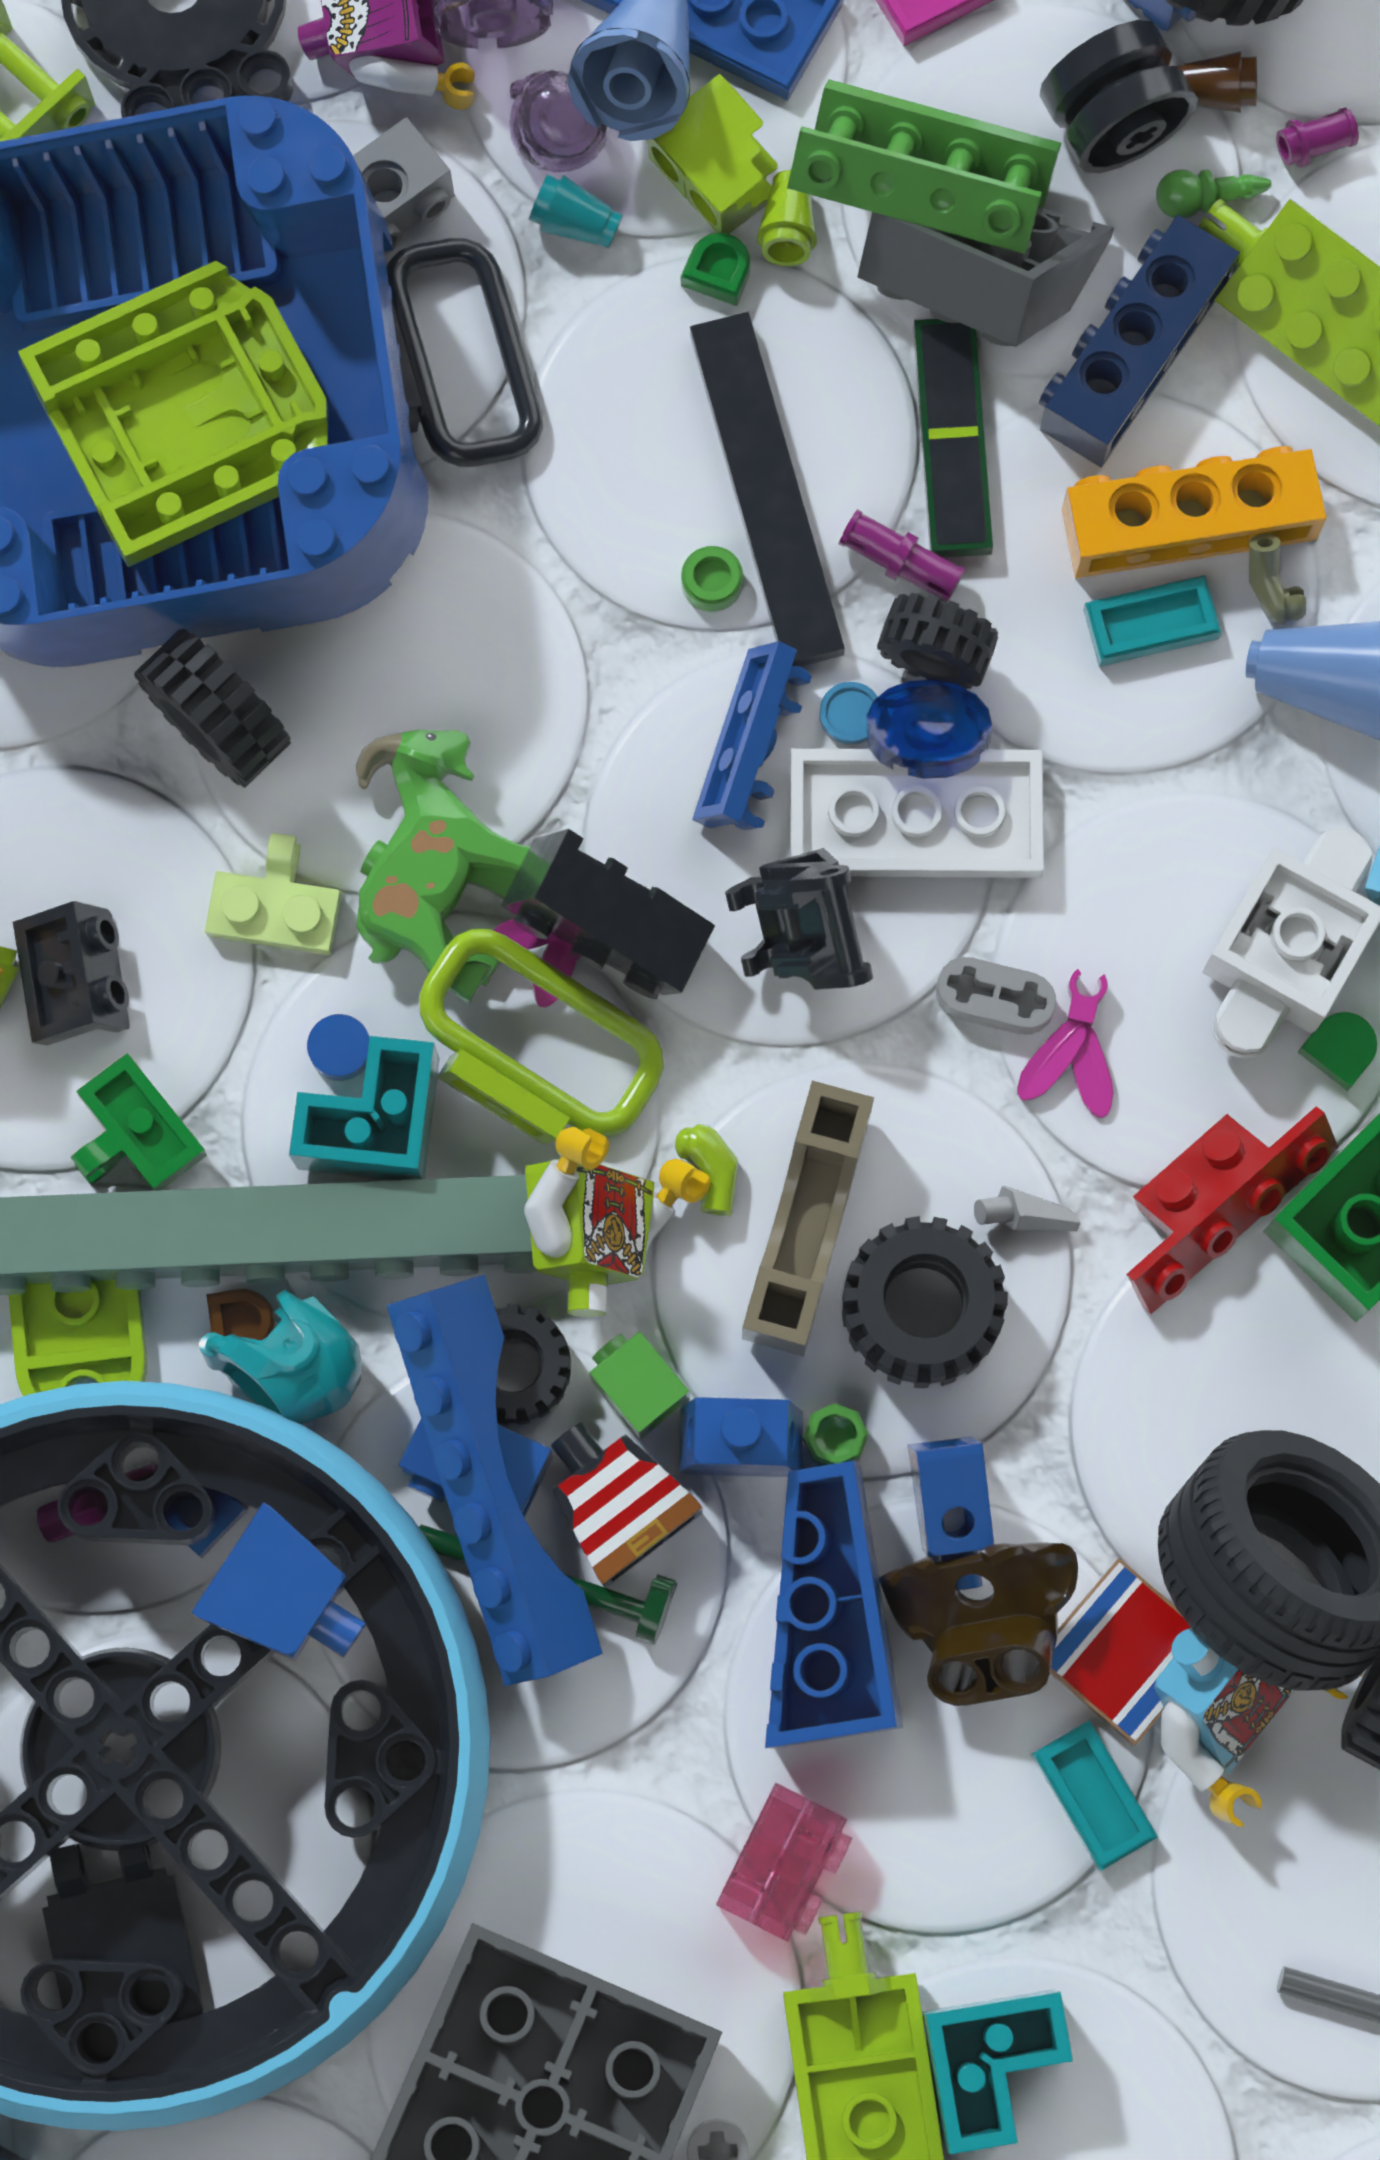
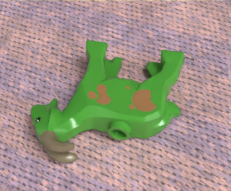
M413 730L376 738L362 749L357 760L356 772L359 786L362 789L368 787L377 770L387 764L391 766L405 814L389 843L386 844L378 840L370 849L360 870V873L366 875L367 878L359 890L356 927L362 939L372 948V953L368 957L372 963L385 964L393 960L403 948L420 959L429 973L444 948L454 938L444 920L454 910L467 884L486 889L504 899L530 846H522L493 832L441 782L450 774L470 781L475 777L465 763L471 742L465 733L458 730ZM487 954L471 956L464 964L449 990L460 1000L470 1004L480 984L485 987L487 986L501 962Z

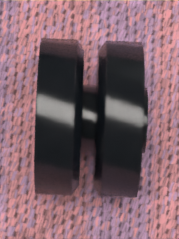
M1135 20L1119 24L1091 37L1070 51L1058 62L1041 84L1039 96L1053 121L1060 128H1068L1065 142L1079 167L1085 173L1107 172L1121 168L1144 157L1177 133L1196 110L1198 97L1178 66H1169L1172 52L1152 21Z

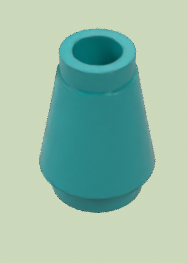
M547 174L531 210L529 220L541 225L540 232L594 245L599 244L609 249L623 214L612 210L613 208L565 175L559 180Z

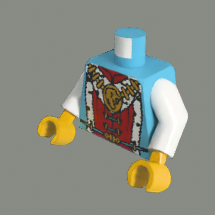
M1192 1628L1182 1631L1174 1639L1171 1649L1173 1659L1158 1676L1154 1686L1164 1707L1161 1714V1745L1165 1754L1200 1791L1208 1789L1211 1792L1209 1804L1215 1817L1235 1826L1244 1827L1243 1822L1233 1812L1235 1800L1239 1797L1247 1805L1260 1810L1262 1808V1799L1254 1789L1235 1782L1226 1781L1222 1774L1225 1772L1229 1775L1295 1690L1273 1686L1243 1673L1218 1656L1195 1634ZM1338 1689L1324 1690L1335 1698H1348L1346 1694Z

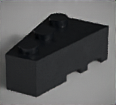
M570 829L535 838L501 904V907L516 914L513 923L520 929L538 938L547 940L550 934L571 944L572 946L568 953L590 967L602 970L604 965L607 964L626 975L623 984L645 997L657 999L659 994L682 993L715 925L660 888L652 886L650 890L625 876L628 867L616 859L608 857L606 863L603 864L578 850L584 838Z

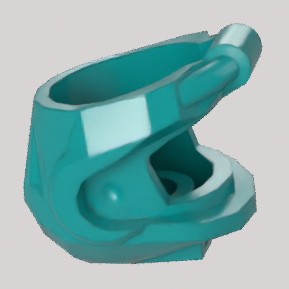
M284 1289L276 1295L280 1308L274 1311L273 1315L278 1325L268 1337L263 1340H256L233 1334L223 1336L210 1332L201 1338L199 1348L208 1367L212 1370H220L238 1390L254 1403L302 1425L335 1413L348 1404L361 1381L362 1363L359 1344L314 1296L301 1300Z

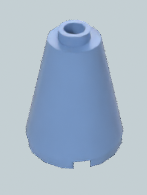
M623 0L580 44L571 61L567 84L574 106L588 123L597 129L600 128L602 123L611 129L620 131L617 138L628 141L654 139L673 129L686 109L690 96L689 16L686 0Z
M1380 621L1271 629L1265 631L1261 642L1252 640L1248 650L1245 675L1246 678L1255 679L1256 692L1380 741Z

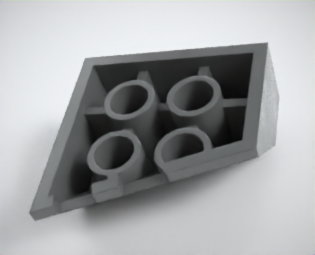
M1039 207L1027 251L1023 254L872 212L857 278L877 286L878 291L886 297L898 300L907 299L928 308L930 314L941 321L949 323L960 322L982 332V336L993 344L1017 347L1071 310L1109 244L1114 227L1093 222L1090 232L1060 225V212Z

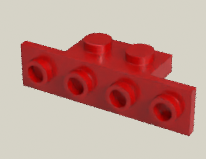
M1317 1106L1313 1108L1270 1147H1267L1226 1114L1133 1196L1138 1209L1169 1235L1168 1238L1126 1274L1142 1307L1148 1313L1152 1314L1167 1300H1171L1182 1293L1189 1280L1214 1258L1221 1257L1227 1253L1243 1232L1260 1217L1273 1212L1287 1193L1305 1177L1316 1173L1327 1163L1330 1155L1339 1147L1326 1114Z

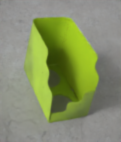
M720 74L689 97L686 109L672 130L654 139L647 140L649 159L682 196L688 199L690 204L716 233L730 234L766 206L772 187L766 180V177L775 171L778 163L752 136L754 132L763 126V120Z

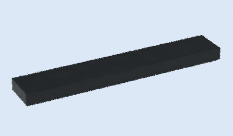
M749 311L690 326L691 341L776 642L780 641L797 650L792 666L800 667L843 656L845 652L844 643Z

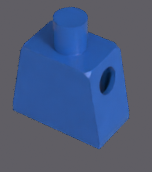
M711 1397L692 1399L680 1408L678 1474L788 1477L789 1471L802 1469L803 1411L790 1400Z
M264 1502L191 1612L197 1618L210 1625L294 1660L300 1655L311 1637L344 1658L366 1625L364 1621L334 1603L348 1580L346 1575L278 1512Z

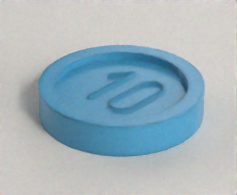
M843 682L833 686L824 695L820 704V723L825 733L836 742L847 745L860 744L870 739L879 728L882 716L881 703L876 693L868 686L858 682Z

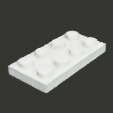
M791 748L790 857L824 848L838 860L839 865L849 867L851 877L1042 878L1044 872L1042 750Z

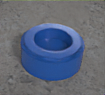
M344 1014L330 1015L317 1022L310 1031L307 1040V1052L313 1066L321 1075L337 1081L349 1080L358 1076L366 1069L370 1036L364 1025L356 1018Z

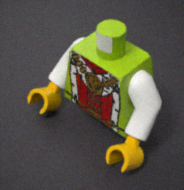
M570 1127L562 1130L556 1138L555 1146L557 1153L561 1156L560 1159L526 1166L525 1177L528 1201L524 1207V1214L530 1228L532 1259L537 1272L568 1281V1314L584 1318L601 1317L607 1314V1285L636 1281L640 1278L644 1270L646 1253L654 1237L676 1212L672 1205L678 1198L689 1203L698 1202L708 1192L711 1180L709 1175L684 1160L672 1159L667 1161L660 1170L659 1182L662 1189L656 1193L654 1192L653 1181L601 1165L608 1153V1138L590 1128L582 1131L576 1127Z

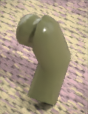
M1259 534L1252 537L1249 544V583L1270 620L1280 624H1285V620L1288 619L1300 620L1306 615V598L1304 590L1298 586L1283 589L1280 578L1281 541L1272 534Z

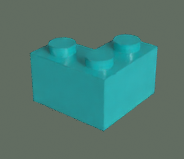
M370 1036L362 1099L297 1092L289 1156L298 1170L391 1180L425 1179L440 1062L434 1042Z
M1052 1989L922 2011L945 2149L949 2154H956L1018 2143L1006 2073L1073 2061L1061 1992Z

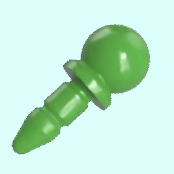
M1180 169L1169 172L1160 180L1156 189V201L1161 211L1167 216L1175 219L1178 214L1185 219L1194 215L1199 209L1204 213H1209L1208 210L1219 199L1225 202L1235 201L1237 198L1242 200L1251 199L1268 191L1272 183L1268 178L1250 174L1240 175L1238 178L1227 176L1214 179L1209 169L1201 170L1198 175L1191 171Z

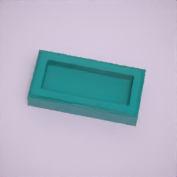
M1205 575L1086 602L1083 609L1099 667L1218 640L1221 634Z
M1090 1720L1031 1754L1098 1871L1104 1870L1158 1838Z

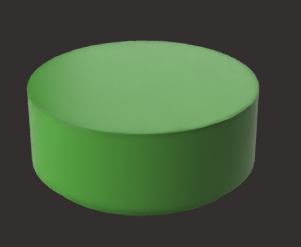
M706 546L692 552L685 560L681 571L682 590L686 599L696 608L708 612L721 611L730 607L740 596L743 587V570L737 557L729 550L719 546Z

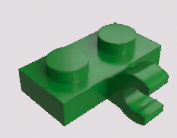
M128 1053L76 1091L81 1101L105 1129L104 1133L84 1145L71 1156L76 1168L90 1185L106 1176L119 1160L126 1156L151 1189L159 1191L207 1156L202 1145Z

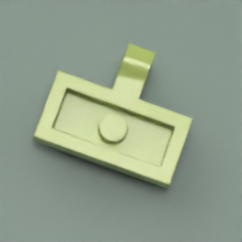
M271 833L267 850L265 878L220 871L215 872L205 933L208 937L332 956L342 893L338 889L294 883L301 845L296 843V836Z

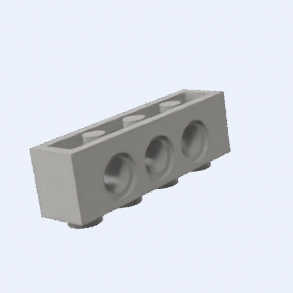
M407 117L353 155L373 197L385 190H393L400 193L396 199L390 202L376 201L390 232L393 249L401 241L402 233L420 220L427 223L438 218L448 208L451 198L455 196L451 170Z

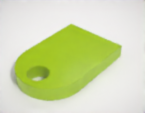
M116 1280L91 1281V1290L85 1292H55L51 1290V1283L26 1284V1293L8 1295L15 1373L23 1396L72 1386L81 1379H93L98 1383L115 1381L145 1382L147 1375V1351L141 1290L116 1288Z

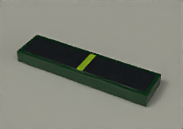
M939 319L914 320L913 334L929 549L942 558L992 555L993 540L976 329L960 322L949 323Z

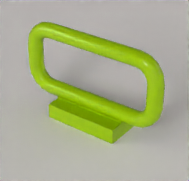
M470 929L455 936L444 948L429 972L419 995V1014L426 1030L440 1043L455 1052L449 1056L437 1078L542 1145L555 1141L567 1123L582 1131L590 1128L605 1137H613L628 1130L639 1118L651 1098L664 1069L663 1050L656 1035L643 1023L506 935L491 929ZM476 954L492 956L620 1038L636 1051L639 1057L637 1072L620 1101L612 1110L607 1112L592 1110L447 1016L444 1009L445 996L464 964L471 956Z

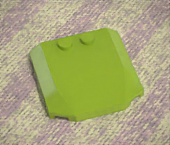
M218 261L209 263L18 351L23 367L113 543L128 567L279 497L278 475L283 463L296 452L328 445L329 409L327 399L272 297L256 286L252 289L248 288L230 276L227 267Z

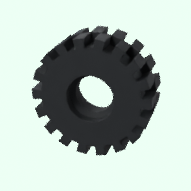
M179 629L134 673L135 678L139 681V686L149 695L148 698L153 705L163 712L164 718L180 731L181 736L190 745L192 744L209 763L212 762L220 773L225 777L228 776L238 786L241 785L243 788H246L291 744L289 741L291 738L284 730V725L271 713L273 710L268 704L254 693L255 689L247 681H243L236 673V670L227 661L224 662L208 644L205 646L198 636L193 633L190 634L186 629Z

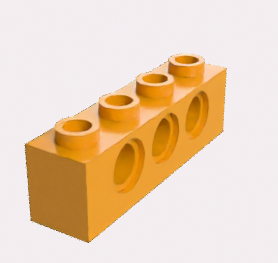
M1289 446L1269 448L1260 452L1256 458L1232 461V458L1229 456L1210 457L1200 461L1196 467L1174 471L1166 465L1152 466L1137 472L1135 477L1111 480L1107 475L1089 476L1077 481L1073 487H1067L1062 506V515L1075 579L1249 551L1252 537L1259 534L1277 536L1281 541V546L1315 541L1318 539L1327 519L1312 449L1293 452V449ZM1245 490L1256 491L1265 498L1267 504L1262 507L1248 506L1239 498L1238 493ZM1183 500L1197 501L1204 507L1206 514L1199 517L1188 516L1178 508L1177 503ZM1124 509L1135 510L1144 517L1146 523L1136 527L1127 526L1117 518L1116 513Z

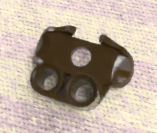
M1001 1543L986 1546L980 1551V1554L934 1562L933 1558L925 1557L880 1576L878 1580L897 1625L912 1640L922 1639L933 1653L927 1674L928 1687L933 1695L942 1702L953 1706H968L1029 1695L1039 1691L1047 1684L1058 1637L1057 1613L1071 1599L1076 1589L1078 1561L1073 1548L1064 1543ZM976 1574L984 1577L991 1583L994 1593L983 1600H974L960 1592L957 1587V1581L963 1576Z

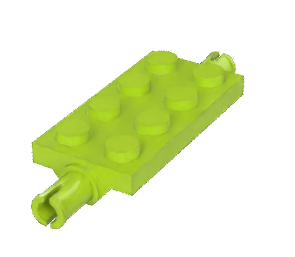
M1292 199L1287 201L1270 226L1262 231L1226 205L1224 200H1217L1208 212L1224 223L1227 227L1226 230L1206 217H1203L1198 227L1240 253L1237 263L1238 269L1214 301L1380 427V265Z
M861 1911L842 1914L846 1942L844 1943L840 1940L837 1915L819 1917L818 1921L821 1924L828 1979L822 1980L823 1986L783 1992L806 2160H944L916 1973L876 1978L875 1972H868L861 1925Z

